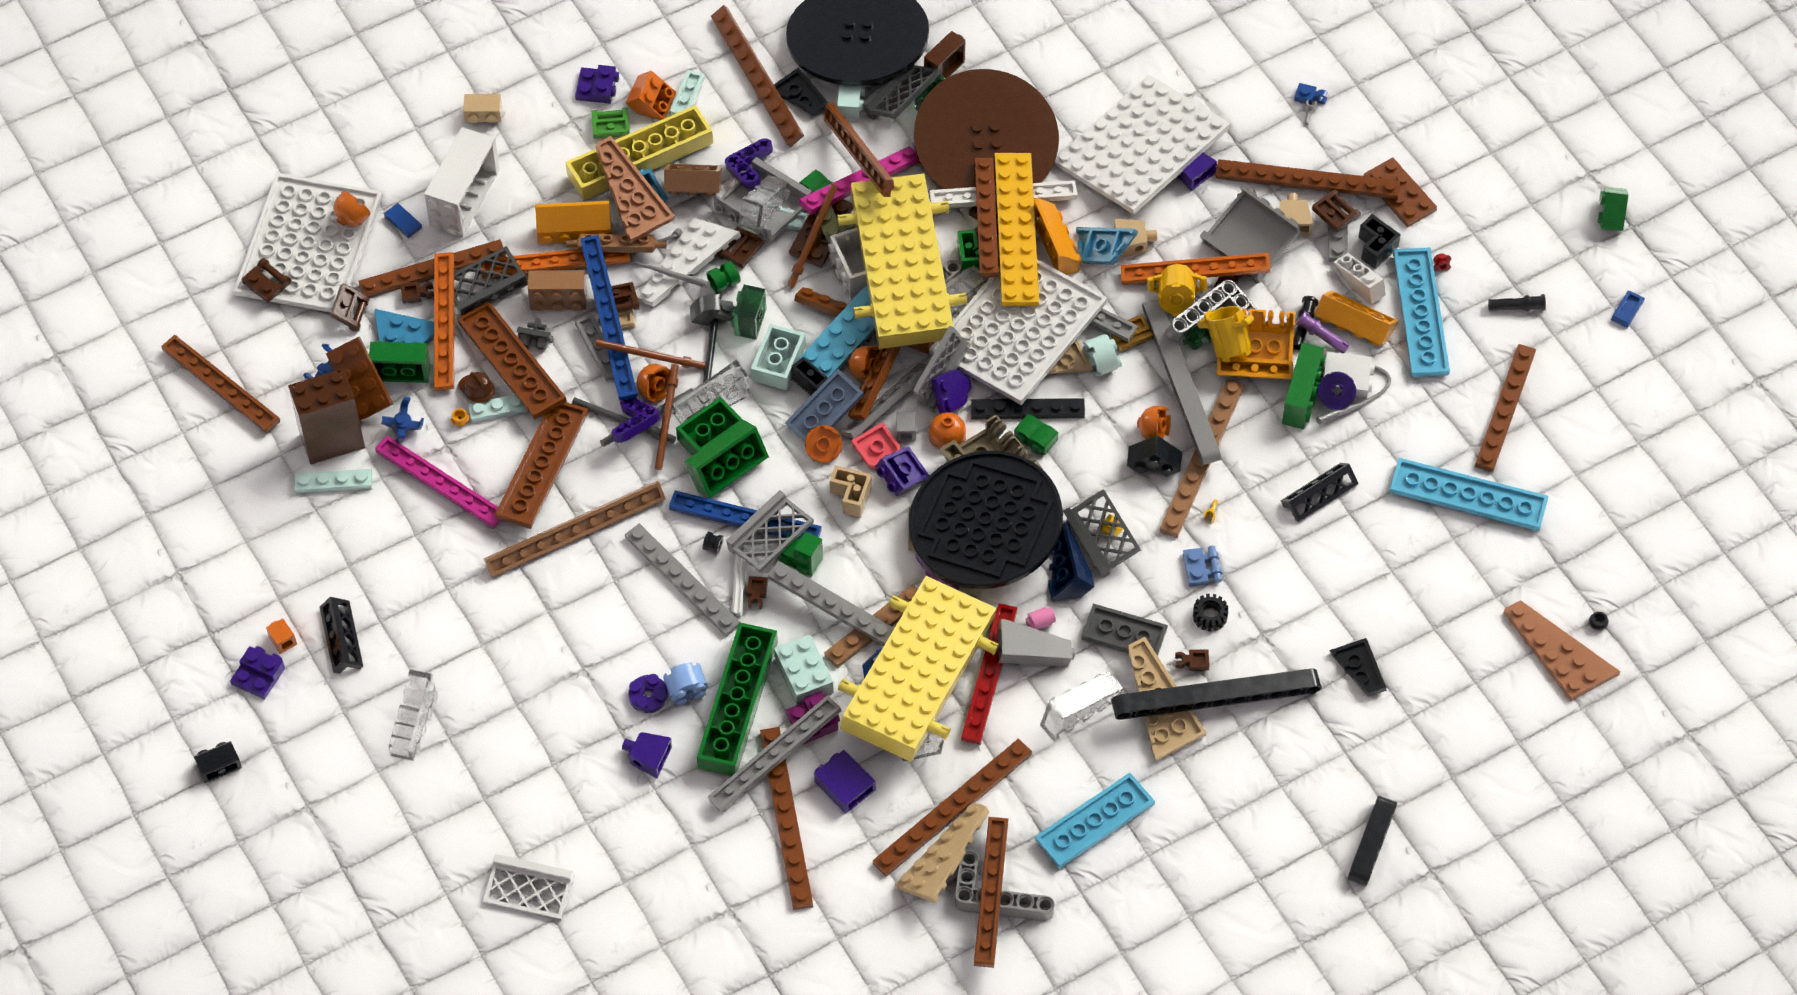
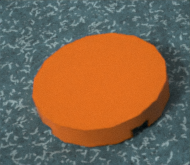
M820 425L811 429L806 435L804 442L808 456L820 463L831 462L836 459L841 453L843 446L839 432L827 425Z

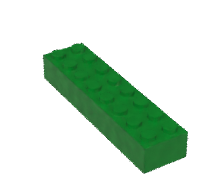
M739 622L697 754L698 769L729 776L734 775L738 771L772 663L774 648L777 647V630Z

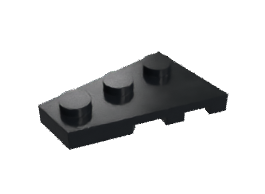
M799 68L774 84L783 99L815 117L822 113L826 108V103H829Z
M1367 638L1329 650L1332 657L1368 697L1387 691Z

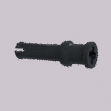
M1541 294V296L1525 295L1523 298L1488 299L1489 311L1524 309V311H1530V309L1546 310L1545 294Z
M1304 296L1302 298V308L1298 311V317L1300 318L1302 313L1306 311L1307 315L1314 319V310L1318 306L1319 301L1313 296ZM1300 325L1296 327L1294 333L1293 349L1300 350L1307 334V330Z

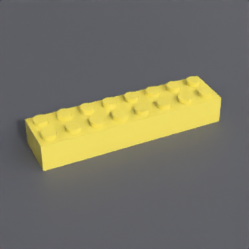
M694 105L615 141L638 170L650 168L652 171L713 144V133L697 106ZM596 149L565 162L567 176L583 201L610 189Z

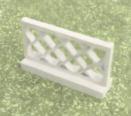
M494 855V864L483 903L562 920L570 888L575 879L573 871L504 855ZM497 870L506 871L509 876L499 883L495 878ZM519 875H524L528 882L517 887L513 879ZM539 879L545 880L548 886L537 892L532 883ZM511 880L516 889L505 895L501 886ZM559 883L566 885L565 891L558 896L552 889V887ZM531 885L535 893L525 899L520 890ZM499 888L503 896L497 900L489 899L490 893ZM550 889L554 898L544 903L540 894ZM518 892L522 901L516 905L511 904L508 897ZM538 897L542 905L536 909L530 908L527 902ZM557 901L560 905L558 914L549 912L547 906Z

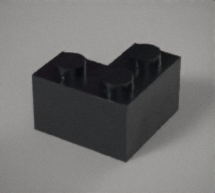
M1371 214L1360 225L1358 238L1366 243L1363 246L1361 260L1376 269L1393 253L1394 249L1399 247L1401 234Z
M1158 435L1129 446L1127 466L1138 474L1155 469L1165 477L1181 471L1182 451Z

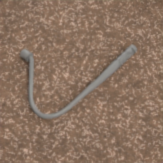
M677 228L672 235L657 241H668L678 238L682 234V230ZM632 253L630 257L631 262L636 266L648 268L707 289L710 286V282L703 279L636 262L634 257L637 253Z
M1375 366L1376 370L1382 372L1387 377V384L1380 392L1343 409L1316 417L1317 423L1321 424L1351 412L1381 396L1391 384L1389 373L1383 368Z

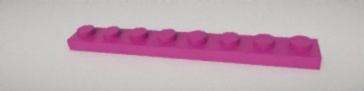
M910 146L879 160L890 176L919 162L915 150ZM862 169L832 183L837 185L838 188L830 205L851 196V183L870 180ZM831 184L800 198L799 205L810 215L820 211Z
M386 436L375 447L376 453L493 529L502 521L495 518V513L498 509L496 505L391 437Z

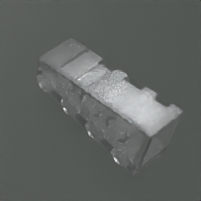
M410 669L408 673L410 684L409 686L405 685L403 691L404 705L400 704L398 710V720L400 721L394 724L388 748L390 756L413 761L415 754L420 752V740L426 734V722L431 719V707L437 701L438 692L435 689L433 674Z

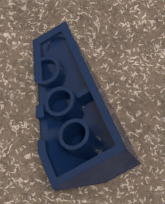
M1064 522L1058 543L1051 553L1053 554V562L1049 565L1052 577L1048 580V588L1051 600L1053 601L1082 598L1095 587L1092 573L1069 525Z

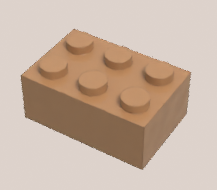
M667 164L664 169V191H668V194L677 195L679 192H687V195H698L699 192L705 193L706 196H714L721 190L722 165Z
M585 270L529 271L528 296L530 310H586L587 286Z

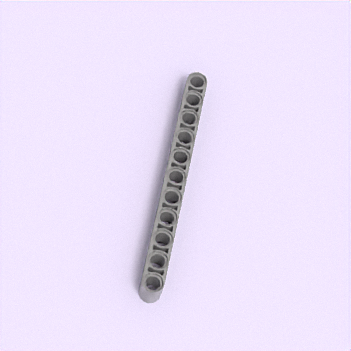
M1158 299L1142 303L1144 315L1151 332L1154 334L1155 344L1201 464L1206 465L1220 461L1219 447L1178 341L1170 340L1166 336V328L1170 325L1168 315L1161 308Z

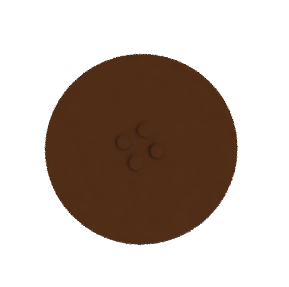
M974 69L960 72L935 86L925 97L918 110L913 132L914 147L918 161L926 175L940 189L976 187L975 158H993L994 162L995 153H1031L1033 183H1042L1055 163L1059 146L1057 121L1050 105L1042 94L1018 76L993 69ZM994 164V184H995V164Z

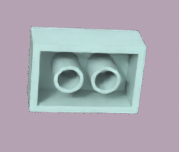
M769 324L751 367V380L787 391L792 380V365L799 360L806 347L805 333Z
M811 635L774 648L775 661L796 705L803 703L804 698L821 691L824 696L834 693L833 680Z

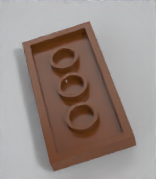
M1393 157L1364 173L1363 176L1400 180L1398 200L1382 198V200L1406 227L1437 211L1435 203Z
M357 337L325 353L334 371L344 368L355 398L359 421L394 405L361 337Z

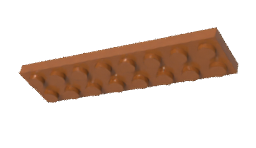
M489 301L457 318L458 324L534 420L567 402L566 396Z
M565 402L544 415L495 513V518L532 529L588 415L587 408Z

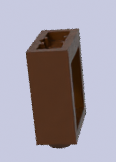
M951 31L924 56V67L939 69L941 73L931 83L932 85L937 86L965 63L966 40L960 34Z

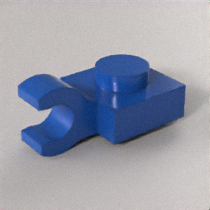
M1299 83L1294 101L1306 104V101L1309 100L1310 105H1312L1313 101L1325 104L1328 91L1323 89L1316 91L1317 87Z

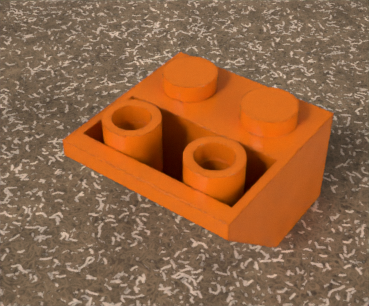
M651 70L637 76L626 104L639 115L662 120L667 115L676 91Z

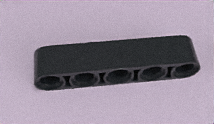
M1378 795L1347 880L1364 886L1368 885L1393 818L1397 801Z

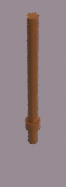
M831 183L800 257L791 270L793 273L787 285L792 288L795 287L799 275H802L804 271L805 261L838 188L835 184Z
M596 339L594 346L679 364L681 367L688 369L692 367L704 370L706 365L705 362L692 360L691 357L683 356L682 358Z
M671 364L670 376L667 378L666 383L668 388L655 462L656 470H662L674 392L678 386L677 374L679 365Z

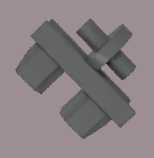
M536 318L534 323L528 322L527 327L529 328L518 326L517 333L525 347H529L531 338L537 339L535 347L541 350H546L549 342L553 341L551 332H546L547 325L541 324V319Z

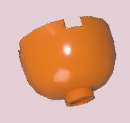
M345 191L341 192L334 202L333 210L337 216L336 221L342 226L357 227L362 225L371 213L363 203L360 205L357 202L358 199Z
M869 345L858 347L848 359L850 372L858 381H865L880 350L878 347Z
M656 363L645 366L637 377L636 385L639 393L645 399L655 403L666 398L665 393L668 388L666 383L667 378L670 376V370Z
M1166 406L1149 407L1138 418L1137 427L1144 439L1155 435L1163 439L1165 434L1169 435L1171 416L1167 415L1166 410L1169 409Z
M948 412L941 413L933 418L929 426L931 444L940 449L953 440H956L959 445L963 441L965 442L966 426L964 421L958 415Z

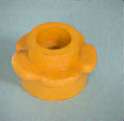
M459 408L452 412V424L464 426L469 421V415H467L464 409Z

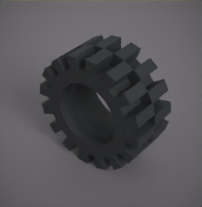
M1210 593L1206 594V598L1203 595L1200 596V600L1197 598L1193 607L1194 623L1197 622L1196 626L1200 627L1202 625V630L1205 631V628H1208L1209 632L1212 631V628L1215 631L1218 630V627L1222 628L1228 619L1227 602L1225 600L1222 601L1221 596L1216 598V594L1210 597ZM1206 608H1213L1218 611V615L1208 617L1204 615L1203 611Z

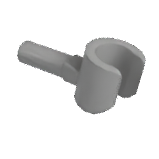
M1309 100L1306 101L1305 111L1307 115L1305 125H1309L1310 117L1316 111V101L1314 105H1309Z

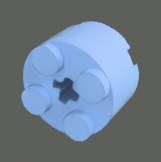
M692 662L680 664L670 669L671 673L668 676L667 673L663 676L670 698L677 705L685 704L689 698L695 697V699H699L706 695L705 691L708 688V684L700 663L696 662V665H692Z

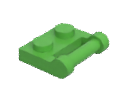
M628 107L622 108V110L601 112L591 110L594 139L608 138L610 136L621 137L630 134Z

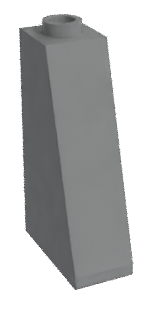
M1001 619L997 627L999 663L1068 667L1071 660H1074L1075 650L1071 646V640L1006 619Z

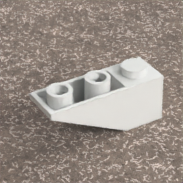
M1347 253L1334 261L1335 266L1359 296L1370 304L1375 303L1386 295L1384 279L1351 254Z

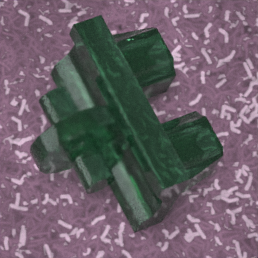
M1198 326L1185 334V339H1183L1184 345L1189 344L1193 350L1199 349L1202 346L1203 342L1201 339L1204 337L1208 343H1212L1209 329H1201Z

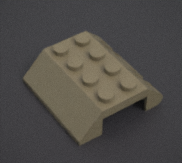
M994 415L986 420L983 431L960 445L956 440H953L939 449L948 462L962 455L979 451H1003L1027 458L1029 455V451L1025 449L1016 436H1013L1011 431L1006 432L999 439L1007 426L1002 423L998 415ZM1034 457L1028 459L1043 469Z

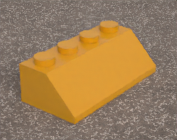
M1039 198L1034 199L1035 226L1053 267L1065 275L1079 272V264L1082 263L1081 257L1074 250L1075 244L1073 239H1070L1068 236L1067 225H1063L1061 211H1057L1053 203Z
M609 201L535 204L538 244L566 243L567 240H578L580 234H612Z
M1333 290L1322 295L1314 314L1319 317L1320 321L1336 324L1335 327L1343 331L1347 329L1353 332L1352 335L1355 337L1367 338L1369 343L1375 346L1385 344L1399 320Z

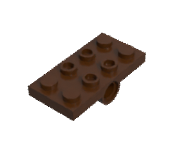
M844 199L830 205L836 217L837 215L851 214L854 211L853 203ZM815 213L808 215L788 251L789 255L799 259L816 220ZM820 227L805 262L823 268L830 251L828 242Z

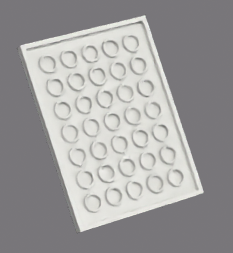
M1147 75L1056 156L1054 165L1127 211L1135 214L1199 155L1204 153L1231 128V123L1153 76Z
M276 173L233 291L234 295L263 300L244 285L241 278L258 265L262 258H266L271 266L283 275L291 278V283L270 302L331 313L340 285L344 283L350 287L352 286L383 196L382 191ZM345 191L355 196L360 205L363 203L369 209L371 215L362 225L357 227L342 226L336 221L337 216L334 213L333 206L341 192ZM266 270L262 272L275 284L280 282Z
M1038 259L1039 306H1001L999 267L998 277H990L953 320V326L962 339L970 343V347L957 369L1020 405L1024 403L1108 302L1106 296ZM941 341L935 342L930 347L929 353L931 355L934 354Z

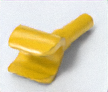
M1214 499L1211 508L1204 512V520L1206 516L1211 515V523L1215 521V508L1218 500Z

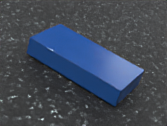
M399 203L384 213L385 218L407 238H410L422 229V224Z
M1628 290L1612 315L1611 320L1628 328L1644 303L1645 298Z

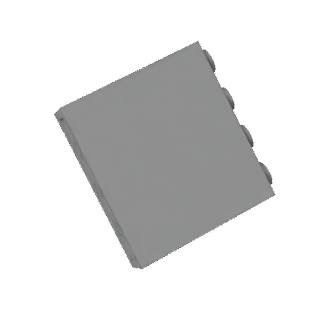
M756 157L752 161V168L759 175V187L747 189L738 181L721 198L717 195L713 196L714 208L719 213L728 216L732 221L741 224L745 229L754 232L761 239L772 242L790 223L799 217L798 214L805 211L799 205V200L811 194L812 191ZM757 202L795 210L793 213L759 206L757 214L762 216H752ZM774 210L776 214L769 215L768 212Z
M1241 186V193L1208 232L1204 230L1200 234L1201 241L1221 256L1269 253L1271 269L1300 235L1299 223L1293 218L1289 220L1279 208L1274 209L1271 207V204L1265 198L1260 199L1257 197V194L1248 187L1246 189ZM1267 273L1247 275L1259 283Z

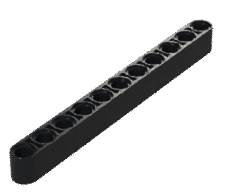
M1310 668L1120 694L1112 697L1111 703L1115 719L1124 720L1312 694L1320 691L1322 686L1317 669Z

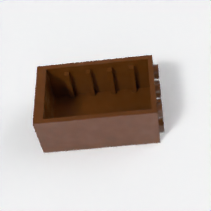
M344 368L288 385L300 437L310 465L365 448L355 398Z

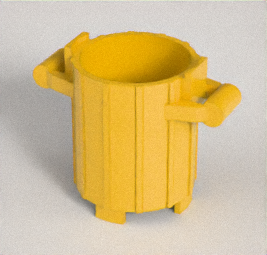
M1174 264L1167 266L1161 274L1148 277L1147 288L1149 292L1158 293L1159 304L1164 311L1177 317L1194 304L1195 293L1207 290V277L1200 276L1197 273L1194 274L1186 265ZM1197 280H1200V287H1197ZM1155 281H1157L1158 288H1155Z
M1228 306L1213 312L1209 310L1204 314V318L1197 323L1199 328L1209 329L1215 354L1218 358H1222V362H1230V357L1243 353L1245 356H1248L1251 353L1250 348L1252 346L1246 327L1254 321V317L1252 315H1244L1243 309L1240 307Z

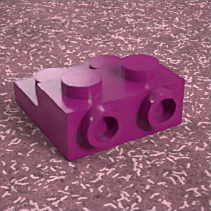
M822 691L804 698L803 703L786 709V715L792 725L826 697ZM836 715L802 745L838 731L839 715Z

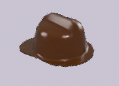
M471 372L463 377L458 384L459 389L465 396L476 403L489 401L495 394L494 384L482 372Z

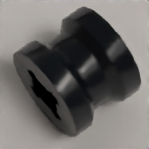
M708 531L704 538L702 549L706 551L712 550L713 553L719 554L724 536H716Z

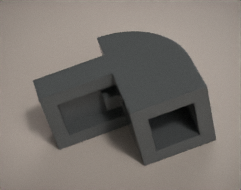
M719 294L701 296L690 306L691 323L708 326L714 318L732 321L734 318L733 302L719 299Z

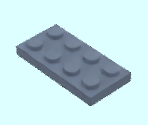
M837 369L785 424L805 442L806 435L811 429L820 425L834 427L865 394Z

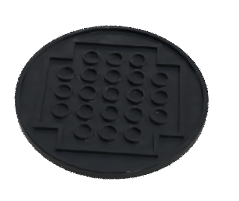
M804 0L795 9L788 21L786 30L787 46L796 64L813 77L839 85H869L898 76L920 59L929 40V22L924 9L916 0Z
M1003 451L973 452L945 463L923 482L913 499L909 513L911 542L917 556L925 567L948 583L971 589H991L1006 586L1034 572L1053 552L1063 526L1062 503L1052 479L1032 461Z

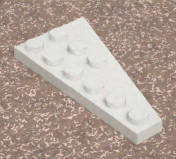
M693 218L659 267L685 275H694L713 260L717 252L728 248V244L732 240L739 239L741 234L739 231ZM655 271L637 296L638 302L654 307L670 294L671 289L676 285H682L684 281Z

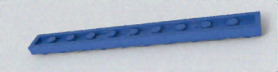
M599 235L580 238L604 340L625 345ZM607 349L619 401L638 397L628 353Z

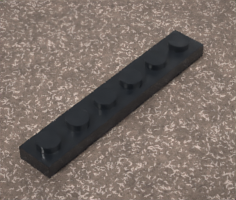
M1084 398L1026 399L1020 405L1011 399H971V419H989L994 415H998L1000 419H1024L1027 414L1037 419L1085 418Z

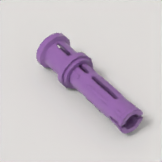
M1306 311L1302 313L1295 324L1309 331L1310 335L1315 334L1343 354L1350 346L1349 343L1324 328L1319 320L1316 321L1308 316Z

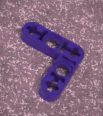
M767 138L760 139L726 157V169L745 188L755 189L759 187V175L749 165L752 164L756 157L762 159L772 153L773 146L771 140Z
M637 398L620 401L622 412L632 418L612 430L613 439L616 443H622L651 427L660 420L658 409Z

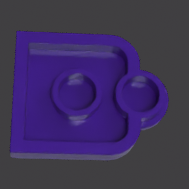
M949 370L931 379L939 414L950 413L967 403V394L972 386L968 376H963L959 370Z

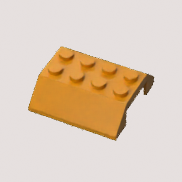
M1243 309L1244 315H1247V309ZM1250 309L1249 315L1254 317V321L1246 328L1252 346L1250 348L1251 353L1248 356H1245L1243 353L1230 357V362H1222V358L1217 357L1216 375L1291 380L1293 375L1292 359L1295 312L1287 311V319L1284 322L1285 311H1280L1279 324H1272L1273 310H1268V320L1265 321L1266 310Z

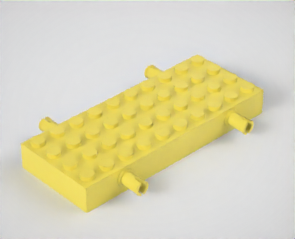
M924 174L892 177L894 189L891 190L890 197H883L871 180L851 183V197L854 213L837 215L838 226L851 224L857 226L870 305L854 307L855 319L872 316L879 349L941 341L948 327H954L950 310L951 306L967 305L966 293L954 295L947 293L933 214L949 213L948 201L937 203L929 201Z
M928 576L924 578L911 601H904L895 595L890 599L888 607L903 612V615L862 684L858 686L843 678L838 686L839 691L853 696L842 716L840 729L910 762L913 761L930 732L945 740L947 739L951 728L935 721L976 650L981 648L995 655L999 647V643L984 637L993 622L996 608Z

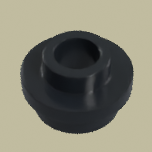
M1595 612L1589 618V625L1594 630L1601 631L1608 626V617L1603 612Z

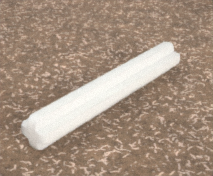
M745 547L740 549L742 552H746ZM735 553L732 614L740 617L743 613L746 561Z

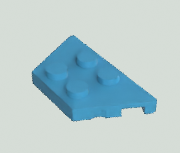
M1076 227V232L1079 234V241L1077 242L1080 249L1081 262L1084 264L1114 265L1136 237L1138 231L1133 228Z
M375 309L379 341L421 342L428 344L433 340L434 322Z

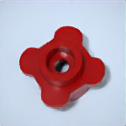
M1443 253L1436 255L1433 259L1434 271L1449 270L1451 268V256Z

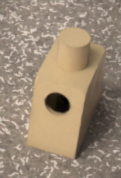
M1296 193L1288 194L1287 200L1281 201L1280 210L1284 212V216L1289 220L1293 218L1299 223L1300 235H1311L1313 221L1307 201L1298 200Z
M1114 220V228H1133L1138 231V234L1120 258L1145 253L1147 251V242L1157 241V231H1146L1143 220Z

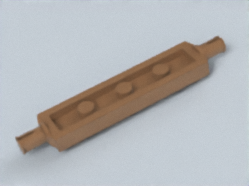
M580 234L578 240L566 241L567 248L577 247L579 252H583L580 238L599 235L602 252L653 253L656 248L667 249V241H656L654 235H645L630 244L626 234Z

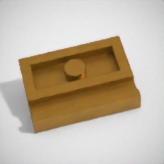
M1142 314L1127 320L1138 326V330L1130 342L1127 343L1123 339L1110 334L1119 352L1154 339V334L1151 332Z

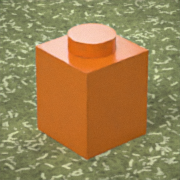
M283 618L272 622L266 627L268 637L280 654L297 645L294 633Z

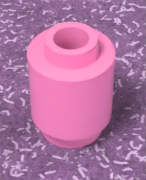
M1044 607L1027 614L1028 618H1025L1027 626L1037 630L1049 627L1052 623L1056 622V617L1051 607Z

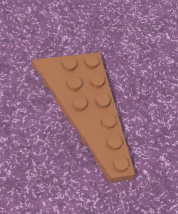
M612 136L596 143L595 148L629 244L673 221L675 215Z
M1520 600L1504 609V614L1570 701L1620 675V671L1523 601Z

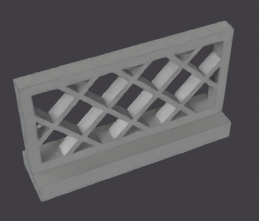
M948 327L913 389V392L918 397L917 401L932 409H935L937 404L931 379L949 370H957L970 347V343L962 339L955 327Z
M779 490L726 540L728 550L732 554L736 553L761 573L814 523V519L788 500L785 493ZM786 505L792 509V514L781 515V510ZM795 518H804L806 522L803 525H795ZM781 519H792V526H781ZM770 520H779V527H768V522ZM792 530V535L789 538H781V531ZM779 531V538L768 539V532ZM765 532V539L754 540L755 534ZM779 543V548L768 551V544ZM765 544V551L754 552V545ZM744 545H752V552H742L740 549ZM754 556H765V561L759 565L754 561Z

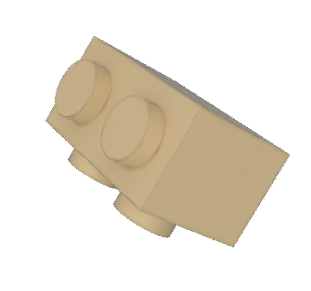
M464 94L463 112L465 122H501V94Z

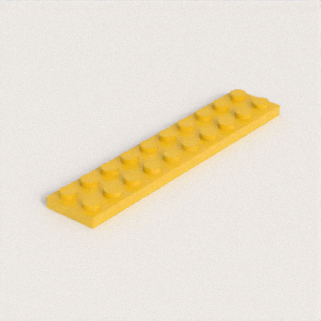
M995 153L1001 306H1039L1031 153Z

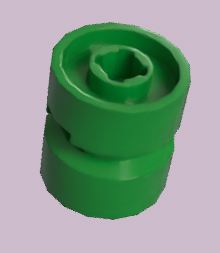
M731 261L720 265V269L714 268L706 273L707 280L710 282V286L715 293L726 290L728 285L732 287L741 282L739 272Z

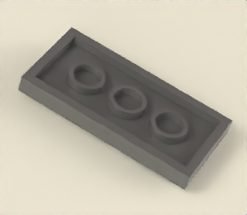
M1093 603L1081 639L1128 653L1127 648L1129 644L1146 637L1158 656L1168 625Z

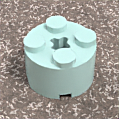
M1107 334L1083 342L1085 345L1082 346L1083 351L1094 368L1091 372L1095 377L1117 370L1122 366L1121 360L1115 352L1117 345L1114 339H1109Z

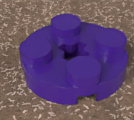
M1334 371L1322 378L1318 386V394L1321 401L1328 408L1340 410L1354 401L1356 385L1353 378L1348 374ZM1339 385L1343 392L1336 396L1332 388Z
M656 674L640 676L629 684V701L634 709L642 710L644 713L659 711L663 708L668 698L666 684ZM645 691H652L651 697L643 696Z

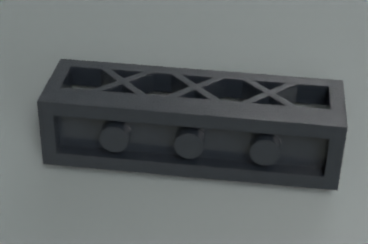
M1339 463L1280 501L1283 507L1290 508L1295 520L1299 522L1359 483L1350 464ZM1348 474L1351 482L1347 485H1342L1343 476ZM1330 484L1336 485L1332 495L1326 494ZM1316 493L1321 494L1319 503L1316 505L1312 504L1313 495ZM1300 503L1306 504L1304 512L1299 515L1295 506Z
M329 597L319 608L333 673L340 674L347 667L361 669L363 662L350 601ZM338 605L344 606L345 614L339 609ZM341 620H343L348 625L349 630H347L342 625ZM345 636L351 641L352 647L346 642ZM349 653L355 658V661H350Z

